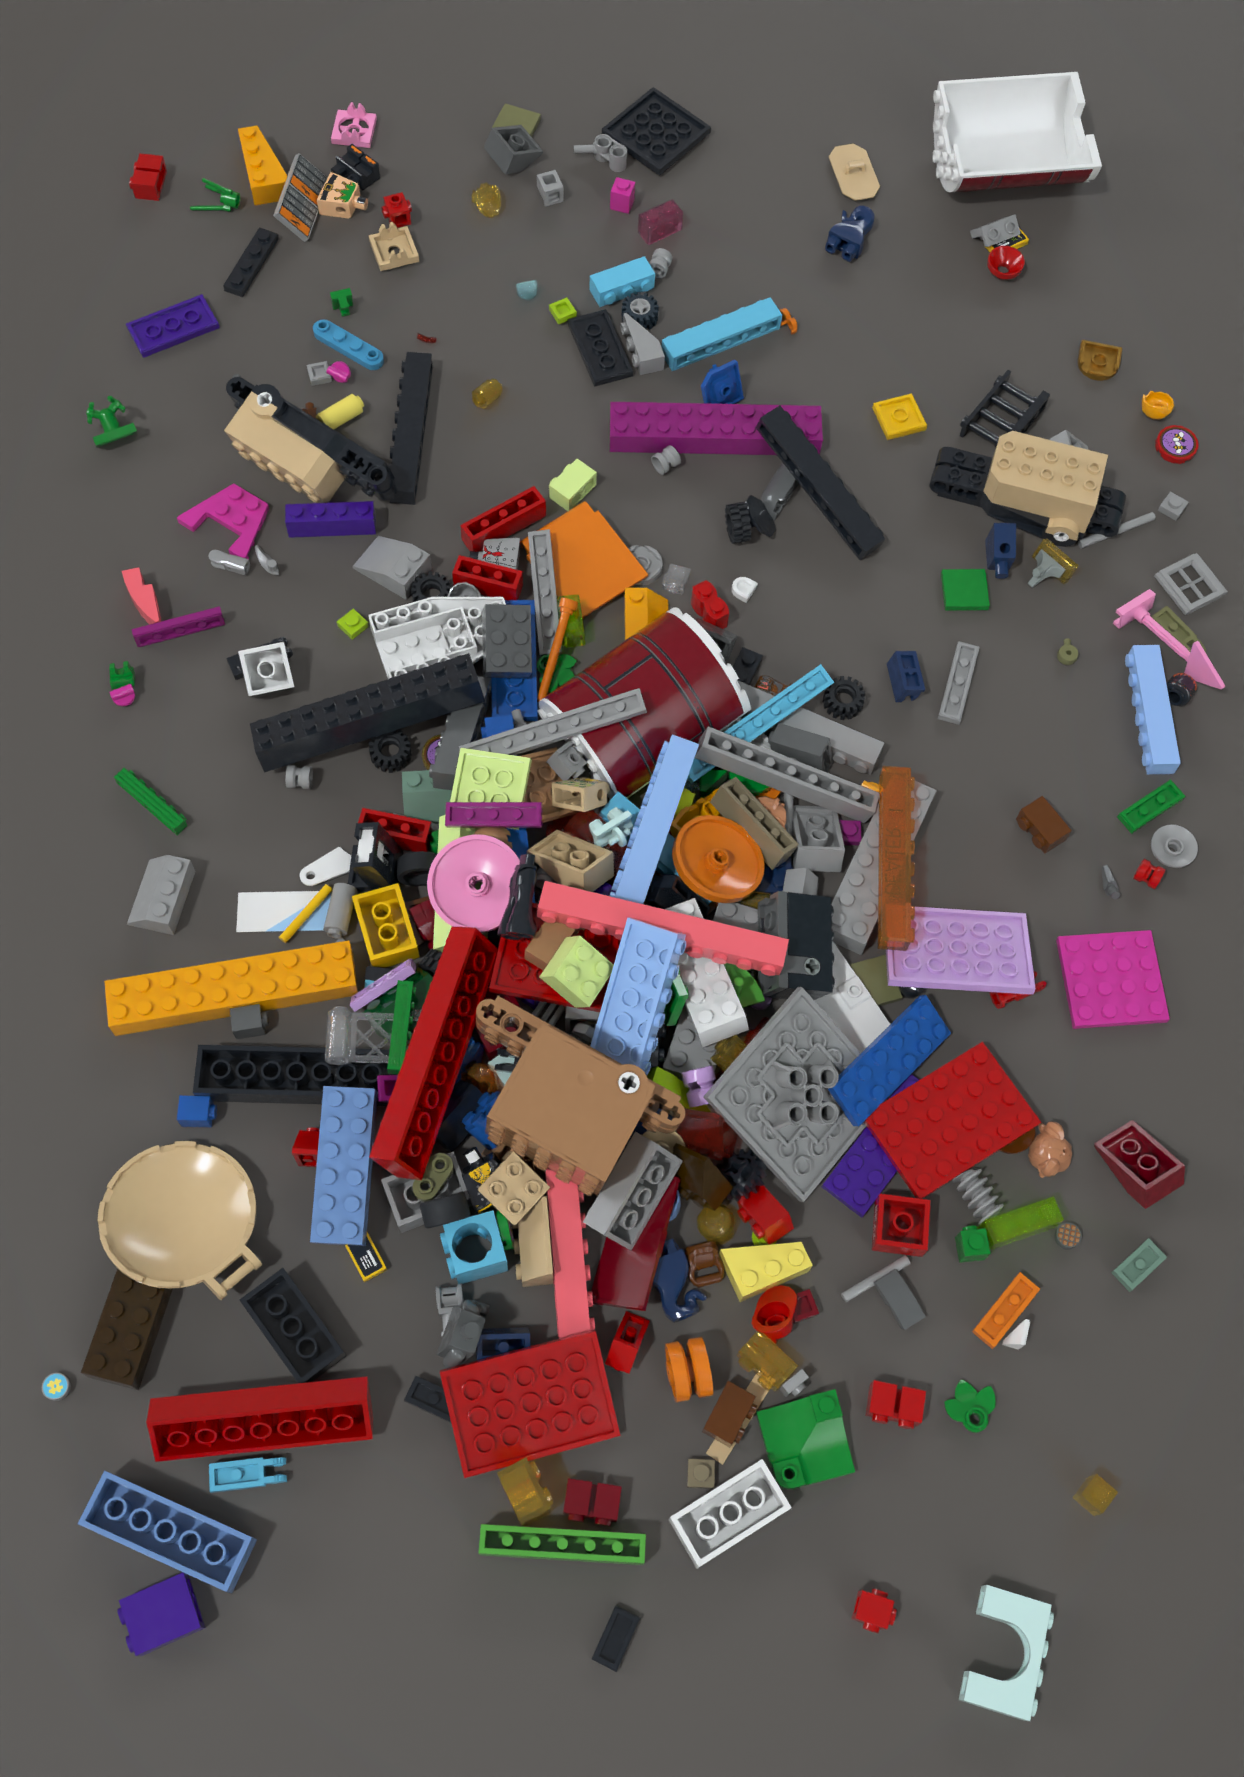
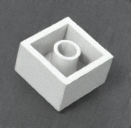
M284 642L238 651L248 696L294 687Z

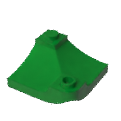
M835 1389L756 1412L774 1479L780 1487L795 1489L855 1473L845 1433L843 1414ZM790 1469L793 1471L794 1476L792 1479L785 1477V1470Z

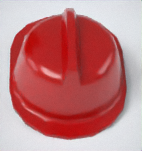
M774 1286L766 1290L757 1302L752 1317V1326L755 1330L761 1332L764 1337L770 1339L773 1344H777L779 1339L786 1337L793 1329V1316L797 1305L795 1291L788 1286Z

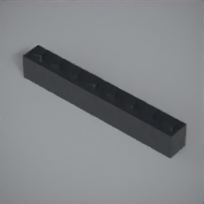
M407 352L406 360H402L401 366L404 376L399 379V390L402 391L401 394L397 395L399 411H395L394 417L397 428H393L392 441L395 442L394 446H390V459H392V463H388L389 470L395 477L393 481L396 484L397 493L389 502L415 505L433 361L431 353Z
M779 405L762 416L756 426L757 431L856 557L862 560L877 550L885 540L883 532L870 520L869 514L859 506L855 496L850 494L844 487L842 480L833 473L829 463L818 454L816 447L810 444L802 429L797 427L792 421L790 414Z

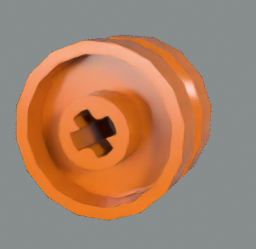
M702 1337L688 1339L686 1344L687 1357L679 1341L665 1344L666 1370L676 1403L690 1400L692 1395L691 1382L699 1398L713 1396L711 1369Z

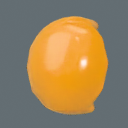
M1150 391L1147 396L1144 394L1142 396V411L1153 420L1165 418L1174 409V401L1167 393Z

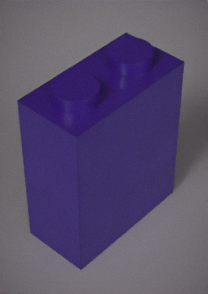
M184 1572L119 1600L121 1608H118V1616L122 1625L126 1624L129 1633L126 1636L127 1646L131 1653H135V1656L146 1655L206 1628L190 1577Z

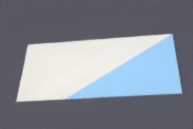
M319 891L238 893L236 932L284 931ZM331 893L297 931L323 930Z

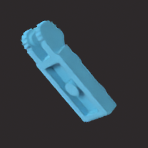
M261 1457L209 1464L210 1493L265 1487L266 1484L287 1482V1475L283 1474L265 1477V1467L283 1466L286 1464V1458L265 1459Z

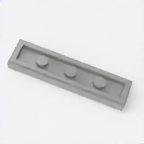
M958 641L937 719L960 724L979 646Z

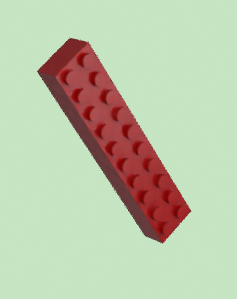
M451 927L427 997L422 1006L417 1025L414 1028L403 1064L398 1073L393 1092L389 1098L388 1106L380 1123L378 1134L371 1149L369 1158L399 1178L422 1181L476 1023L477 1006L484 1000L493 974L498 949L477 928Z

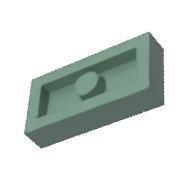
M1148 1238L1111 1273L1131 1292L1167 1256Z

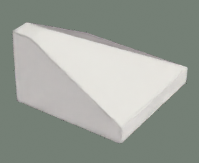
M1025 1319L1003 1340L1002 1345L1018 1350L1026 1345L1030 1326L1029 1320Z

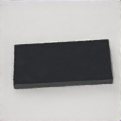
M606 309L568 319L569 329L594 387L633 377V369Z

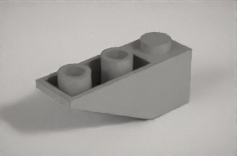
M623 313V323H620L622 335H626L627 349L633 354V366L638 368L640 375L664 370L665 356L659 340L631 316Z

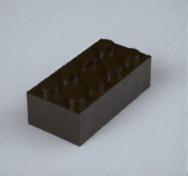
M117 1269L81 1373L88 1378L139 1390L173 1288H157L139 1283Z

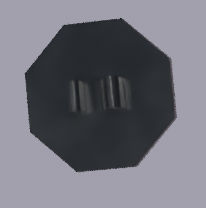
M752 495L748 496L745 505H747V510L749 511L751 527L755 526L759 532L771 537L776 530L773 518L762 500Z

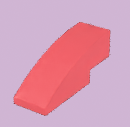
M139 567L122 571L130 597L141 616L149 625L161 622L157 596L153 585H145Z

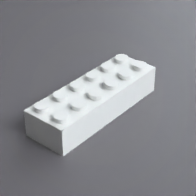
M695 898L665 909L704 919ZM687 953L680 955L678 961L680 976L689 991L685 1007L702 1048L749 1030L746 1015L724 964L715 963L712 959L704 957L693 958Z

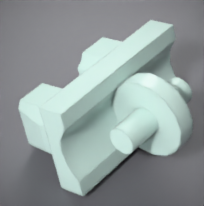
M617 807L610 810L607 814L609 822L603 824L600 819H596L589 824L594 845L604 847L607 844L612 846L615 843L624 847L627 845L626 837L631 834L630 830L633 829L631 822L632 814L628 810L623 813Z

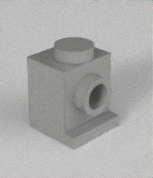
M556 170L538 174L537 188L543 198L544 206L564 202V187Z
M569 740L555 751L546 761L563 781L569 780L571 777L576 779L585 772L583 767L587 764L572 746V740Z

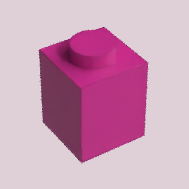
M616 177L610 192V209L629 214L635 200V182Z

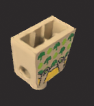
M576 778L553 782L552 804L554 807L586 812L606 805L610 787L605 781L590 778ZM579 792L577 796L572 795L573 793Z

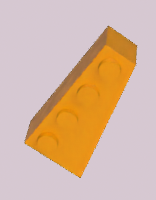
M258 126L238 128L254 205L278 202L287 179L286 172Z

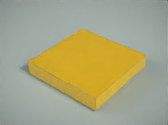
M912 393L873 403V411L887 440L925 431L927 428V424Z

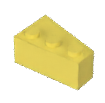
M802 1242L720 1249L719 1252L739 1302H743L774 1286L809 1272L813 1266Z

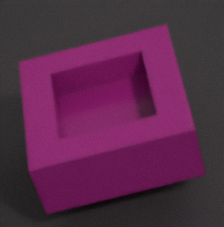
M839 820L844 845H859L862 840L861 821Z

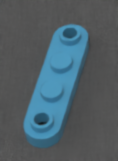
M323 319L314 323L313 332L317 340L369 370H378L383 366V354L379 349L328 320Z

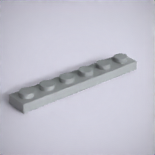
M550 529L528 532L540 658L543 655L550 654L559 623ZM561 645V649H560L559 655L562 654V645Z

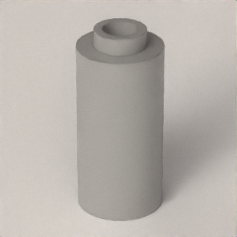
M346 883L334 884L323 928L331 938L339 939L341 936L347 935L354 907L352 896L357 894V889L352 885Z

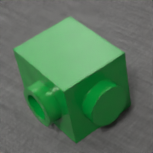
M978 1226L963 1227V1231H960L955 1237L959 1263L985 1260L990 1255L986 1228L978 1229Z

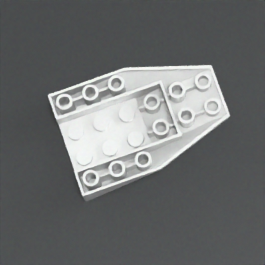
M430 597L369 614L370 628L387 678L409 673L413 670L470 653L473 664L482 659V610L485 604L506 605L504 598Z

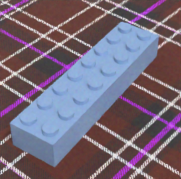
M675 735L671 736L669 742L664 741L627 844L629 848H626L619 866L623 871L618 870L611 889L615 893L611 892L609 896L644 904L699 744Z

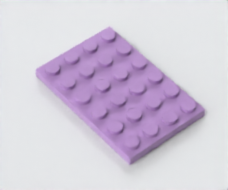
M884 905L883 917L888 986L1034 995L1036 988L1026 913Z

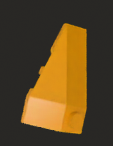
M625 588V640L667 612L668 599L648 588Z

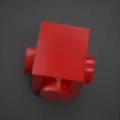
M872 1589L871 1593L861 1590L858 1591L852 1620L864 1623L863 1629L879 1634L880 1629L887 1630L889 1625H893L897 1609L893 1608L894 1601L887 1599L888 1593L877 1589Z

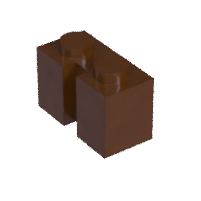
M1043 795L1022 808L1016 818L1019 827L1033 835V844L1038 849H1041L1044 854L1066 841L1072 831Z
M727 1381L702 1432L729 1448L733 1442L738 1444L745 1432V1429L741 1427L745 1418L750 1420L757 1408V1405L753 1403L756 1396Z

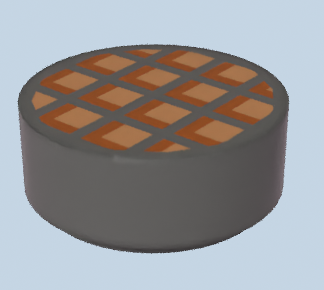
M1067 1222L1061 1224L1055 1230L1054 1238L1061 1248L1073 1249L1081 1242L1082 1234L1075 1224Z

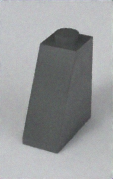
M778 723L775 731L772 730L769 735L768 743L772 751L795 758L801 763L829 773L833 764L830 738Z

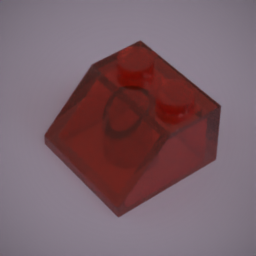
M684 1108L685 1118L677 1128V1133L683 1139L685 1147L699 1154H707L709 1158L721 1161L723 1157H732L738 1134L727 1124L724 1118L719 1114Z

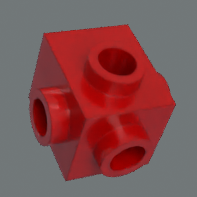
M403 192L383 197L384 206H381L384 218H388L389 223L393 222L397 228L411 225L410 212H412L410 201L405 199Z

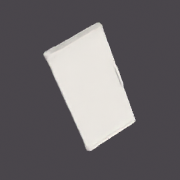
M832 941V952L834 953L832 971L835 979L833 992L814 1001L855 1048L862 1053L890 1023Z

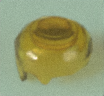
M720 1204L716 1211L707 1207L701 1209L697 1216V1228L707 1241H715L717 1245H721L733 1238L736 1232V1221L732 1211L725 1205Z

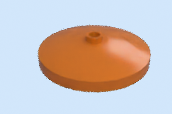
M715 815L696 817L681 828L673 842L672 857L678 875L692 891L707 900L718 903L741 901L755 891L763 878L764 858L759 845L741 825L730 819Z

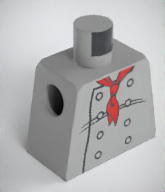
M520 538L486 539L483 552L470 551L469 558L518 570Z

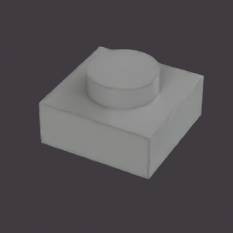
M1170 491L1161 503L1158 511L1176 521L1189 502Z
M801 1369L785 1382L779 1390L785 1397L791 1393L795 1397L807 1387L804 1382L809 1377Z

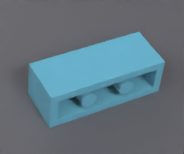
M644 256L590 275L589 290L599 307L610 305L627 296L630 297L632 293L636 295L637 292H646L654 288L655 272Z

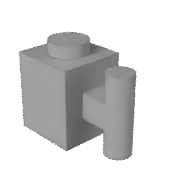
M807 867L786 870L783 892L817 895L818 877Z

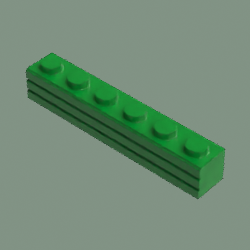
M123 768L114 776L116 783L175 835H178L187 827L186 818L181 813L177 814L176 809L172 805L168 806L162 796L158 797L151 787L147 788L145 786L146 783L141 778L138 780L132 770L128 771L126 768Z
M398 980L387 1067L388 1074L398 1075L409 1047L407 1046V1041L411 1040L409 1025L412 1026L413 1016L410 1015L411 1011H414L415 1006L412 997L416 996V987H414L413 981Z

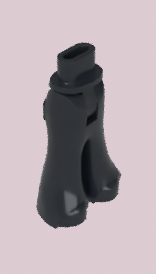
M533 854L521 855L520 863L516 865L515 871L510 878L509 902L497 932L499 937L519 941L523 940V938H535L537 928L533 922L532 899L536 885L537 866H534L535 855Z

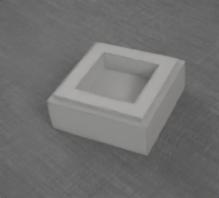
M327 361L306 365L311 386L332 382L331 375L326 373L328 369Z

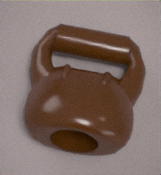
M715 1241L699 1243L684 1249L689 1266L688 1278L694 1286L700 1288L721 1282L724 1278L725 1267L719 1256L718 1246ZM713 1266H716L719 1272L695 1278V1271Z

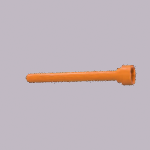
M563 597L560 599L558 607L560 608L561 616L537 696L538 703L548 694L569 617L573 615V612H576L578 602Z

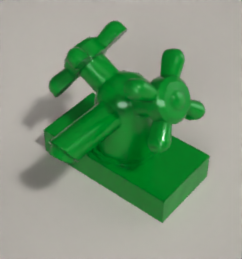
M112 396L107 397V400L111 403L108 408L95 410L94 402H90L86 411L88 424H92V418L99 419L104 430L103 434L93 437L96 447L137 433L134 423L123 427L120 426L115 413L118 409L124 413L125 406Z

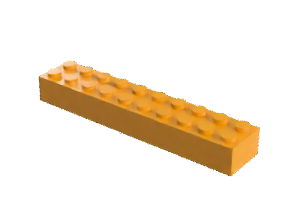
M350 940L104 981L108 1027L115 1036L231 1017L230 1008L260 1004L262 1011L351 997L358 993Z

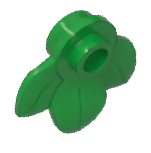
M549 654L543 655L537 662V670L541 674L540 684ZM567 654L558 656L548 690L549 693L575 676L570 670L577 662L575 658Z
M960 1380L955 1388V1399H949L944 1402L945 1410L950 1418L962 1422L968 1431L973 1433L981 1432L988 1425V1415L995 1409L994 1391L991 1386H987L977 1393L968 1382ZM972 1414L978 1417V1424L971 1422L970 1416Z

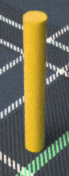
M325 884L284 930L279 939L287 943L332 892V888Z

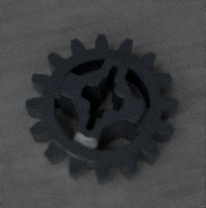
M741 1149L737 1155L732 1151L729 1159L724 1156V1163L716 1165L722 1175L733 1186V1189L726 1196V1199L729 1201L733 1197L736 1201H739L741 1196L748 1199L751 1191L756 1194L757 1185H764L761 1178L767 1177L764 1171L767 1169V1166L751 1149L747 1153L744 1149Z

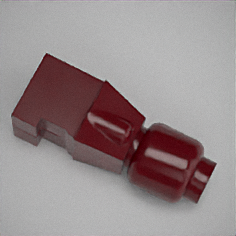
M427 899L408 909L423 940L430 941L428 947L433 949L435 910L430 899Z

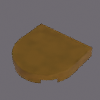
M1082 340L1078 355L1080 371L1086 377L1097 381L1112 378L1120 366L1122 347Z

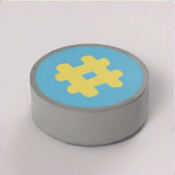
M61 1373L48 1375L42 1383L44 1396L52 1401L64 1399L71 1389L70 1380Z

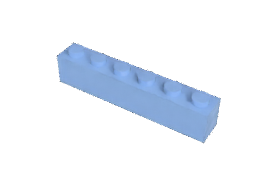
M1133 645L1129 654H1126L1125 665L1129 667L1130 672L1128 682L1133 690L1132 705L1136 707L1135 724L1139 726L1138 741L1139 745L1143 748L1142 764L1146 766L1147 775L1174 774L1181 762L1160 645Z

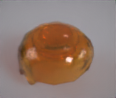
M474 1063L461 1073V1079L464 1081L470 1079L472 1084L482 1094L486 1092L492 1094L499 1090L500 1082L496 1072L485 1063Z

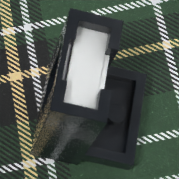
M379 822L356 823L354 837L359 841V845H353L347 884L354 886L357 891H372L393 884H399L400 881L397 878V859L403 855L404 850Z

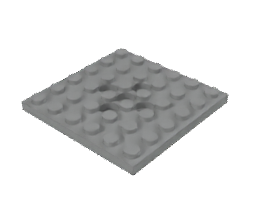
M802 987L796 988L703 1096L798 1201L804 1202L866 1127L864 1122L860 1126H853L828 1090L837 1084L838 1075L861 1053Z

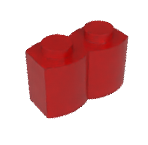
M707 580L693 586L691 605L694 611L703 617V621L722 629L726 628L728 625L729 608L725 601L718 597L715 587Z

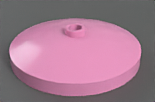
M468 835L450 842L437 854L428 874L427 890L434 910L452 927L477 928L481 933L499 928L509 902L510 878L515 871L516 865H519L520 859L504 842L487 835ZM482 882L481 889L477 890L475 884Z

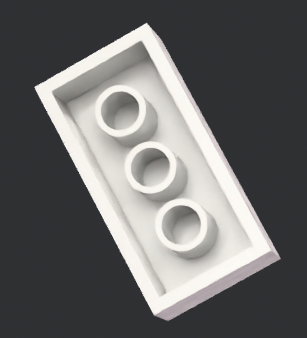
M761 1459L672 1515L668 1520L696 1569H698L792 1507L765 1462Z

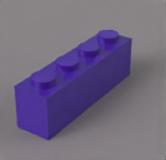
M373 501L285 504V524L289 538L376 535V515Z

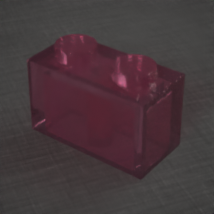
M673 199L639 214L638 233L648 245L682 230L683 211Z

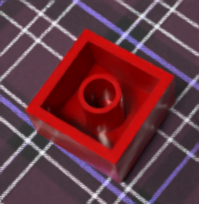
M879 1194L875 1199L872 1251L923 1257L928 1251L930 1200Z

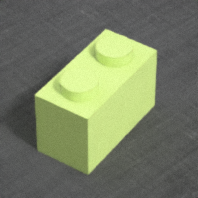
M576 459L572 464H568L558 477L552 479L549 484V498L565 510H571L596 486L597 472L579 459Z

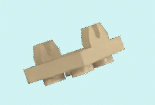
M390 222L389 228L386 229L385 225L381 224L379 233L369 235V242L380 271L419 262V255L407 226L397 228L393 222ZM391 247H397L398 249H400L398 254H396L394 250H392L391 253H389L388 250Z

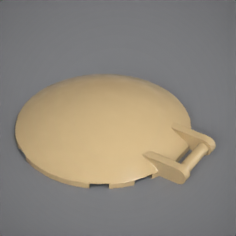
M175 1141V1144L161 1147L157 1145L144 1150L127 1161L108 1183L107 1191L104 1194L103 1200L100 1201L98 1210L100 1240L112 1263L129 1278L157 1288H182L203 1282L218 1299L222 1300L228 1295L226 1292L253 1269L257 1270L262 1266L261 1261L246 1246L256 1219V1198L252 1183L242 1166L223 1150L214 1146L200 1145L194 1141ZM242 1256L246 1262L219 1284L214 1278Z

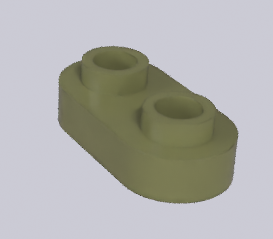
M437 1153L428 1160L422 1181L415 1180L413 1183V1192L418 1200L426 1202L435 1199L446 1184L454 1169L452 1159L448 1155ZM438 1162L445 1164L442 1169H437L435 1166ZM424 1183L430 1184V1188L426 1191L421 1189Z

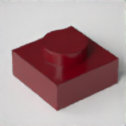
M810 1289L796 1293L797 1305L793 1316V1323L795 1324L817 1316L819 1312Z

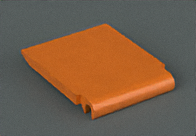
M583 501L537 530L550 529L557 600L560 602V599L563 597L578 602L576 612H573L571 616L576 622L623 593L625 588H631L648 577V573L599 510L594 512L586 501ZM526 537L520 541L521 548L525 547L527 560L531 564L529 539Z

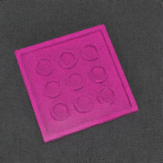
M1151 930L1057 937L1056 943L1073 1029L1167 1023L1170 1020Z

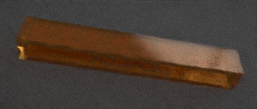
M883 766L879 775L878 949L907 951L910 943H914L915 929L911 928V920H914L915 907L911 906V898H914L915 884H911V876H914L915 863L911 862V855L914 854L915 841L911 840V833H914L915 820L911 819V812L914 811L915 799L911 798L915 778L911 777V768Z

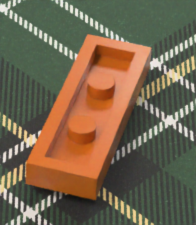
M1019 1272L972 1332L993 1349L1039 1292L1040 1288Z

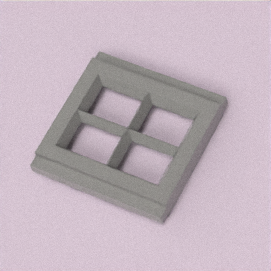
M1197 553L1160 570L1154 575L1184 615H1188L1216 601L1228 592ZM1189 565L1200 576L1193 581L1183 571V568ZM1178 571L1187 584L1178 587L1169 575ZM1202 580L1212 591V593L1203 596L1195 586L1196 583ZM1190 587L1199 600L1190 603L1182 590Z

